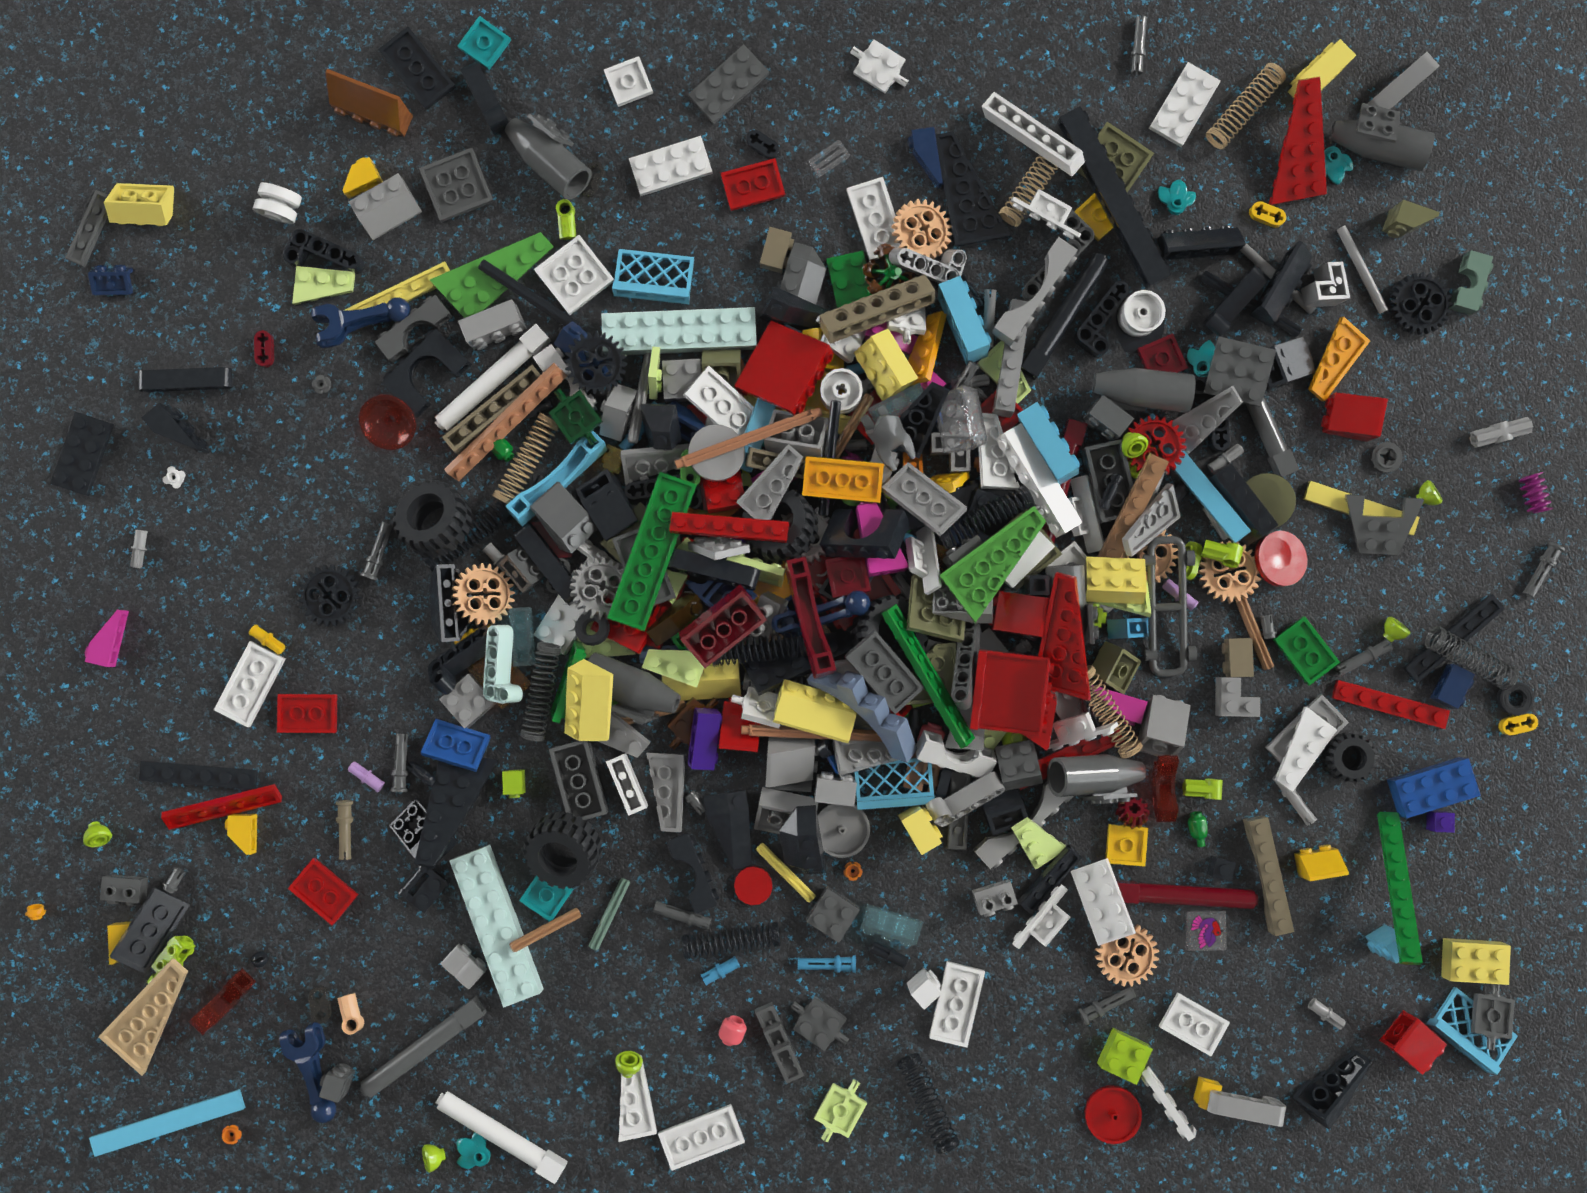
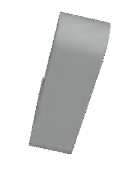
M1426 52L1367 104L1391 109L1440 65Z
M896 247L889 253V261L893 265L920 276L925 274L928 279L939 284L961 276L967 259L965 252L958 249H947L943 253L940 262L907 248ZM916 260H918V266H917V267L915 266Z
M990 772L946 799L934 798L927 802L925 806L934 823L943 827L1005 791V788L997 773Z
M1211 1090L1207 1111L1217 1115L1282 1127L1286 1105L1280 1100L1269 1096H1263L1262 1099Z

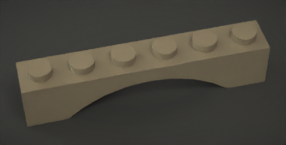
M1263 815L1243 819L1247 839L1260 875L1268 932L1274 936L1294 932L1269 819Z

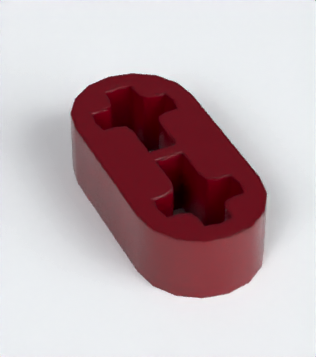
M261 330L254 336V359L258 365L264 368L270 367L274 363V338L272 334ZM265 335V337H267L268 340H266L263 344L260 341V339H262ZM264 351L265 355L268 357V359L265 360V363L260 360V358L264 357Z

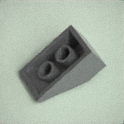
M556 482L530 505L534 514L562 551L572 554L598 530L588 512L560 482Z

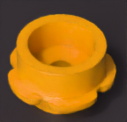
M29 905L25 916H28L30 920L41 919L46 912L44 905Z

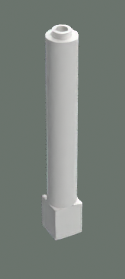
M537 324L523 334L516 345L435 416L436 421L434 423L442 431L444 429L449 431L532 355L538 354L551 342Z
M448 1091L446 1094L441 1093L436 1101L438 1110L535 1168V1172L554 1184L557 1182L568 1161L550 1150H543Z

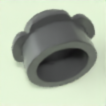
M318 375L312 381V387L318 394L327 393L331 388V381L328 377Z

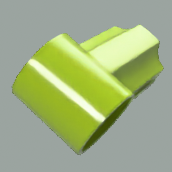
M562 199L556 204L560 240H572L576 237L575 208L569 200ZM569 206L570 211L566 214H562V207Z
M1206 540L1201 556L1220 561L1226 567L1237 568L1240 564L1243 547L1236 543L1225 545Z
M1184 779L1182 785L1183 795L1222 800L1223 780Z

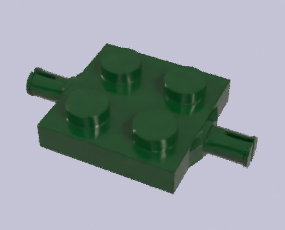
M561 388L557 389L554 394L560 402L549 414L570 444H574L584 437L591 446L594 443L596 444L598 441L591 432L603 421L585 395L579 390L572 396L566 397Z

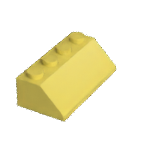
M585 659L568 667L564 733L578 741H607L610 734L613 674Z
M730 659L729 666L724 660L723 666L719 663V667H713V664H710L704 668L697 688L662 675V682L681 696V700L684 701L690 700L692 697L696 700L712 699L713 697L715 699L729 698L733 694L741 696L738 659H736L735 665Z
M784 679L777 695L773 722L849 743L857 713L848 705L821 689Z

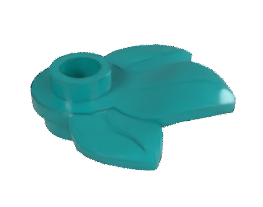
M1332 146L1324 150L1326 176L1334 184L1338 185L1343 180L1345 171L1353 170V162L1347 154H1342L1339 148ZM1331 153H1334L1335 155L1333 160L1330 157Z
M1179 179L1175 180L1170 188L1160 186L1158 189L1160 201L1167 205L1168 211L1173 215L1183 213L1186 207L1192 205L1196 199V193L1187 191L1186 184Z
M1211 340L1206 341L1199 350L1193 348L1188 350L1187 360L1194 366V373L1198 377L1208 376L1215 350ZM1201 366H1207L1206 371H1200Z
M474 1132L472 1139L460 1138L457 1140V1150L461 1154L457 1164L460 1167L471 1169L474 1166H485L489 1162L491 1154L489 1149L486 1148V1139ZM478 1154L482 1155L481 1160L479 1159Z

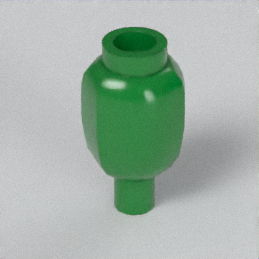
M499 439L493 443L494 448L491 451L499 460L509 462L513 459V447L506 439Z
M1194 811L1190 813V818L1188 819L1189 831L1191 836L1197 840V846L1204 847V839L1208 834L1207 820L1201 811Z

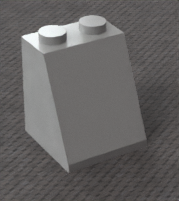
M1153 695L1147 702L1138 735V740L1143 744L1140 752L1173 760L1185 746L1191 705L1185 704L1180 700L1167 699L1162 695Z
M769 737L766 787L813 780V772L817 773L818 761H814V756H818L819 753L815 739Z

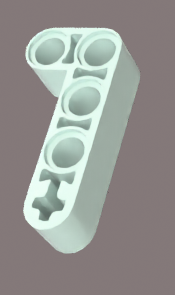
M491 625L487 630L483 695L486 700L501 704L519 702L523 696L521 687L510 683L513 629L510 625Z

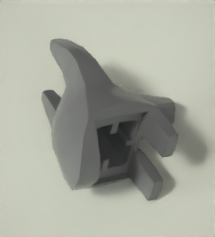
M881 405L876 408L879 418L875 425L868 414L864 415L860 420L866 434L875 444L877 455L891 471H895L897 468L890 451L901 445L912 460L915 458L914 446L910 436L903 429L899 416L890 415L885 406Z

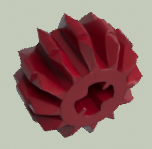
M1131 797L1129 802L1118 803L1116 815L1119 816L1118 821L1124 822V827L1130 825L1131 830L1135 826L1141 828L1148 821L1150 810H1147V803H1141L1142 798L1136 800L1135 797Z

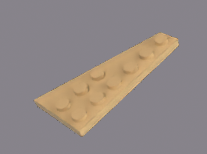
M174 958L99 1036L104 1043L141 1076L148 1068L188 973V970Z

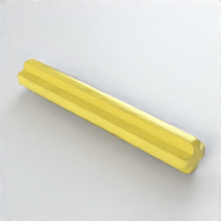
M761 843L756 848V851L807 902L810 903L815 898V894L764 843Z

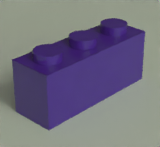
M694 708L687 762L691 769L714 770L715 764L718 763L717 745L719 746L720 741L719 728L722 723V715L717 709Z

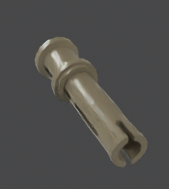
M339 800L335 802L338 806L336 821L339 823V860H344L345 852L346 860L352 859L351 823L354 817L351 815V805L353 800Z

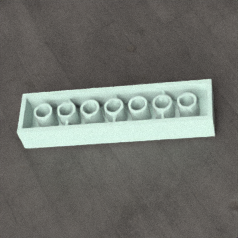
M755 307L601 313L602 334L606 332L607 339L612 335L613 343L619 341L617 348H624L620 354L638 355L652 353V346L660 347V354L702 352V350H754L757 346ZM603 346V353L607 355L609 352L608 348Z
M489 844L451 859V867L503 1008L540 994L543 986L528 946L513 952L509 945L512 941L524 936L491 845Z

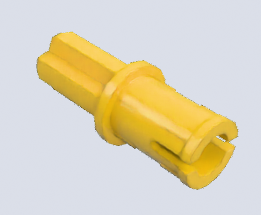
M257 624L250 629L249 635L260 641L262 646H267L277 654H281L285 650V645L274 638L272 633H267Z

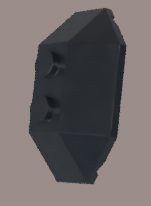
M455 564L435 565L429 584L431 623L440 642L460 641L474 622L473 620L469 623L468 616L461 618L464 612H456L459 605H453L457 598L451 597V595L456 593V591L452 590V587L458 586L454 582L456 579L461 580L459 577L461 571L458 570ZM467 593L466 596L472 597V594Z
M816 805L796 806L793 813L779 829L785 864L806 874L827 873Z

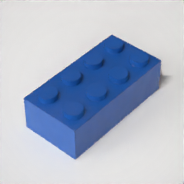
M1458 757L1387 779L1396 811L1399 812L1400 817L1410 818L1481 796L1469 758Z

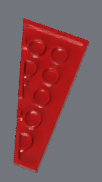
M1318 76L1298 80L1293 100L1291 118L1289 117V127L1278 162V173L1276 179H1274V189L1269 200L1271 205L1327 194L1321 81Z
M1056 572L1038 656L1049 657L1050 662L1054 663L1053 675L1049 674L1048 682H1052V691L1089 701L1091 696L1077 579L1075 576Z

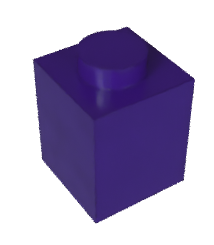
M1448 811L1427 812L1426 830L1455 833V813Z

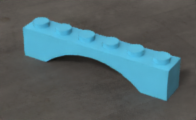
M594 431L591 433L598 441L596 444L594 443L591 446L585 437L581 438L556 469L533 487L519 493L506 505L509 514L521 526H524L535 516L530 505L556 482H560L566 488L607 451L605 442Z

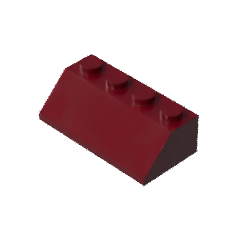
M740 584L681 630L679 636L682 643L701 665L706 668L767 621L752 597Z

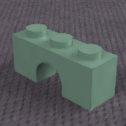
M1472 250L1463 255L1458 273L1466 275L1471 281L1470 288L1459 287L1454 290L1450 301L1453 305L1448 309L1472 315L1481 309L1483 305L1482 296L1488 287L1487 278L1493 269V256Z

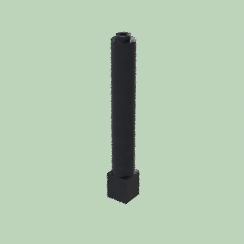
M1101 252L1093 253L1022 364L1021 370L1027 376L1035 380L1041 373L1051 354L1108 266V257Z

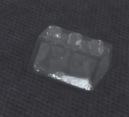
M961 385L949 391L937 418L943 452L953 453L973 450L988 443L977 389Z

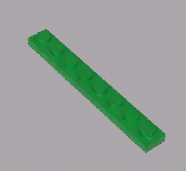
M895 604L881 613L885 622L890 627L895 639L900 644L905 656L920 678L924 689L934 702V706L944 719V723L951 731L954 740L961 749L967 747L975 739L973 733L913 631L906 630L907 621L898 605Z
M1379 812L1377 818L1399 963L1421 965L1423 961L1399 812Z

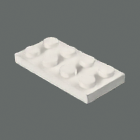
M1188 62L1149 129L1182 147L1218 87L1220 80Z
M701 136L629 158L640 196L713 174Z
M883 177L847 188L846 191L869 261L871 259H879L878 255H874V251L878 250V246L887 243L891 247L898 248L900 243H894L897 236L891 235L895 231L891 226L895 223L893 218L896 215Z
M707 366L683 396L714 424L727 426L738 435L744 434L754 407L710 366Z
M590 591L585 592L588 597L594 596ZM558 595L535 631L534 636L543 642L561 646V653L567 655L574 640L577 639L575 633L576 621L585 609H577L579 602L572 603L569 606Z
M249 641L214 710L246 727H251L286 658Z
M1108 858L1071 871L1098 946L1136 933Z
M949 961L946 962L940 988L942 994L937 1000L929 1034L930 1039L968 1047L985 970Z
M731 1104L658 1132L672 1171L745 1143Z

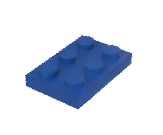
M435 719L421 750V755L476 772L491 737L482 732L468 728L464 729L462 726Z

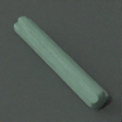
M625 878L620 879L589 944L591 949H599L628 889L629 880Z

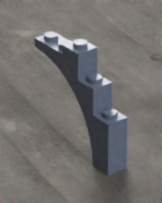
M846 671L845 674L834 672L832 675L815 679L813 673L807 679L809 685L836 697L859 714L879 735L887 747L891 758L908 763L916 752L917 746L907 718L890 713L885 697L869 692L862 675Z

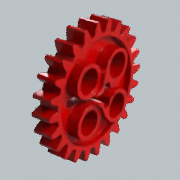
M1156 415L1154 420L1148 416L1146 422L1140 418V425L1134 422V429L1128 428L1127 432L1139 433L1145 436L1148 440V447L1140 456L1127 458L1128 461L1132 460L1130 468L1137 466L1136 473H1138L1142 469L1146 461L1145 457L1149 453L1156 456L1159 454L1161 458L1169 461L1164 471L1169 475V468L1175 471L1177 468L1175 464L1180 465L1182 463L1179 458L1185 457V454L1181 451H1186L1187 446L1182 445L1186 442V439L1180 438L1184 432H1177L1179 425L1173 427V420L1166 423V417H1163L1160 421L1158 415ZM1161 431L1164 436L1157 437L1154 432ZM1152 443H1153L1154 446H1157V445H1158L1157 450H1156L1155 447H1152V448H1151V444H1152ZM1168 447L1173 453L1166 454L1163 448Z

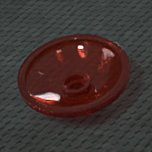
M377 395L367 400L360 410V428L364 436L375 446L386 450H396L403 448L413 439L416 432V419L410 407L401 399L391 395Z

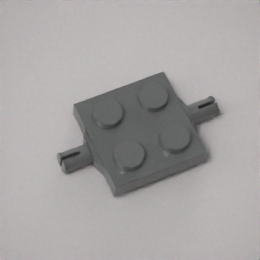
M1492 984L1491 994L1474 993L1471 1032L1487 1037L1486 1049L1494 1051L1496 1039H1512L1515 1000L1499 995L1500 984Z
M816 996L805 1007H802L796 1001L793 1002L790 1008L799 1013V1019L793 1026L794 1031L823 1051L835 1039L846 1045L849 1038L840 1033L841 1027L847 1019L845 1016Z

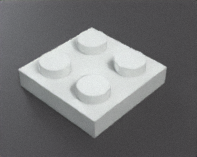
M639 56L604 69L618 107L653 94Z

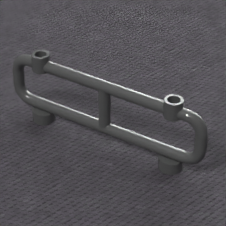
M1160 536L1154 538L1148 544L1147 554L1142 555V559H1145V566H1147V582L1151 606V617H1148L1149 649L1144 650V659L1149 661L1150 670L1156 676L1175 677L1185 672L1188 661L1197 660L1196 646H1188L1186 566H1195L1194 550L1186 551L1185 543L1179 537ZM1159 544H1175L1178 547L1179 603L1156 604L1155 547ZM1179 610L1180 665L1176 669L1162 670L1157 667L1156 611Z

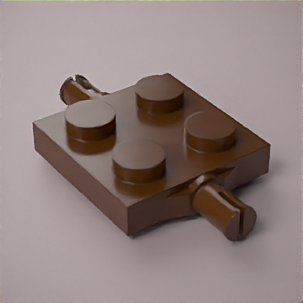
M692 697L667 724L676 735V738L669 746L673 750L682 742L690 746L694 708L713 709L719 702L713 697L707 705H704Z

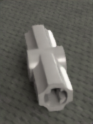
M1528 417L1510 422H1500L1490 425L1488 428L1470 432V442L1474 448L1491 443H1501L1511 440L1513 437L1531 433L1533 424Z

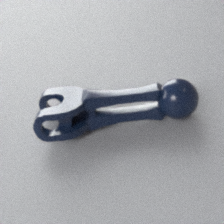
M395 297L390 299L387 304L381 303L377 306L360 310H339L331 304L314 307L311 310L312 319L317 323H329L327 329L316 334V344L321 348L338 346L345 341L349 333L359 328L381 322H401L410 315V305L405 299Z
M857 590L851 592L847 597L842 596L836 600L817 605L818 614L837 607L846 606L843 610L819 617L821 626L842 618L852 617V615L859 616L865 614L870 608L869 596L865 592ZM796 610L787 611L773 617L771 626L775 632L783 636L786 634L787 638H790V633L788 632L792 633L793 638L796 637L797 632L799 636L802 635ZM780 620H785L781 623V628H778V622Z
M315 1022L306 1027L305 1042L299 1040L294 1030L283 1031L280 1034L279 1041L283 1055L289 1060L296 1062L304 1077L309 1093L310 1105H312V1118L318 1123H327L334 1118L336 1105L333 1101L319 1097L322 1089L320 1081L323 1076L319 1052L324 1047L326 1039L321 1025Z

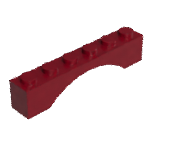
M806 556L787 560L784 569L813 677L815 679L832 675L836 671V667L819 619Z

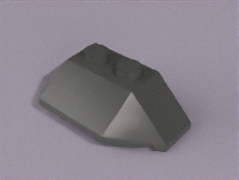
M794 243L780 289L816 305L826 267L813 247Z

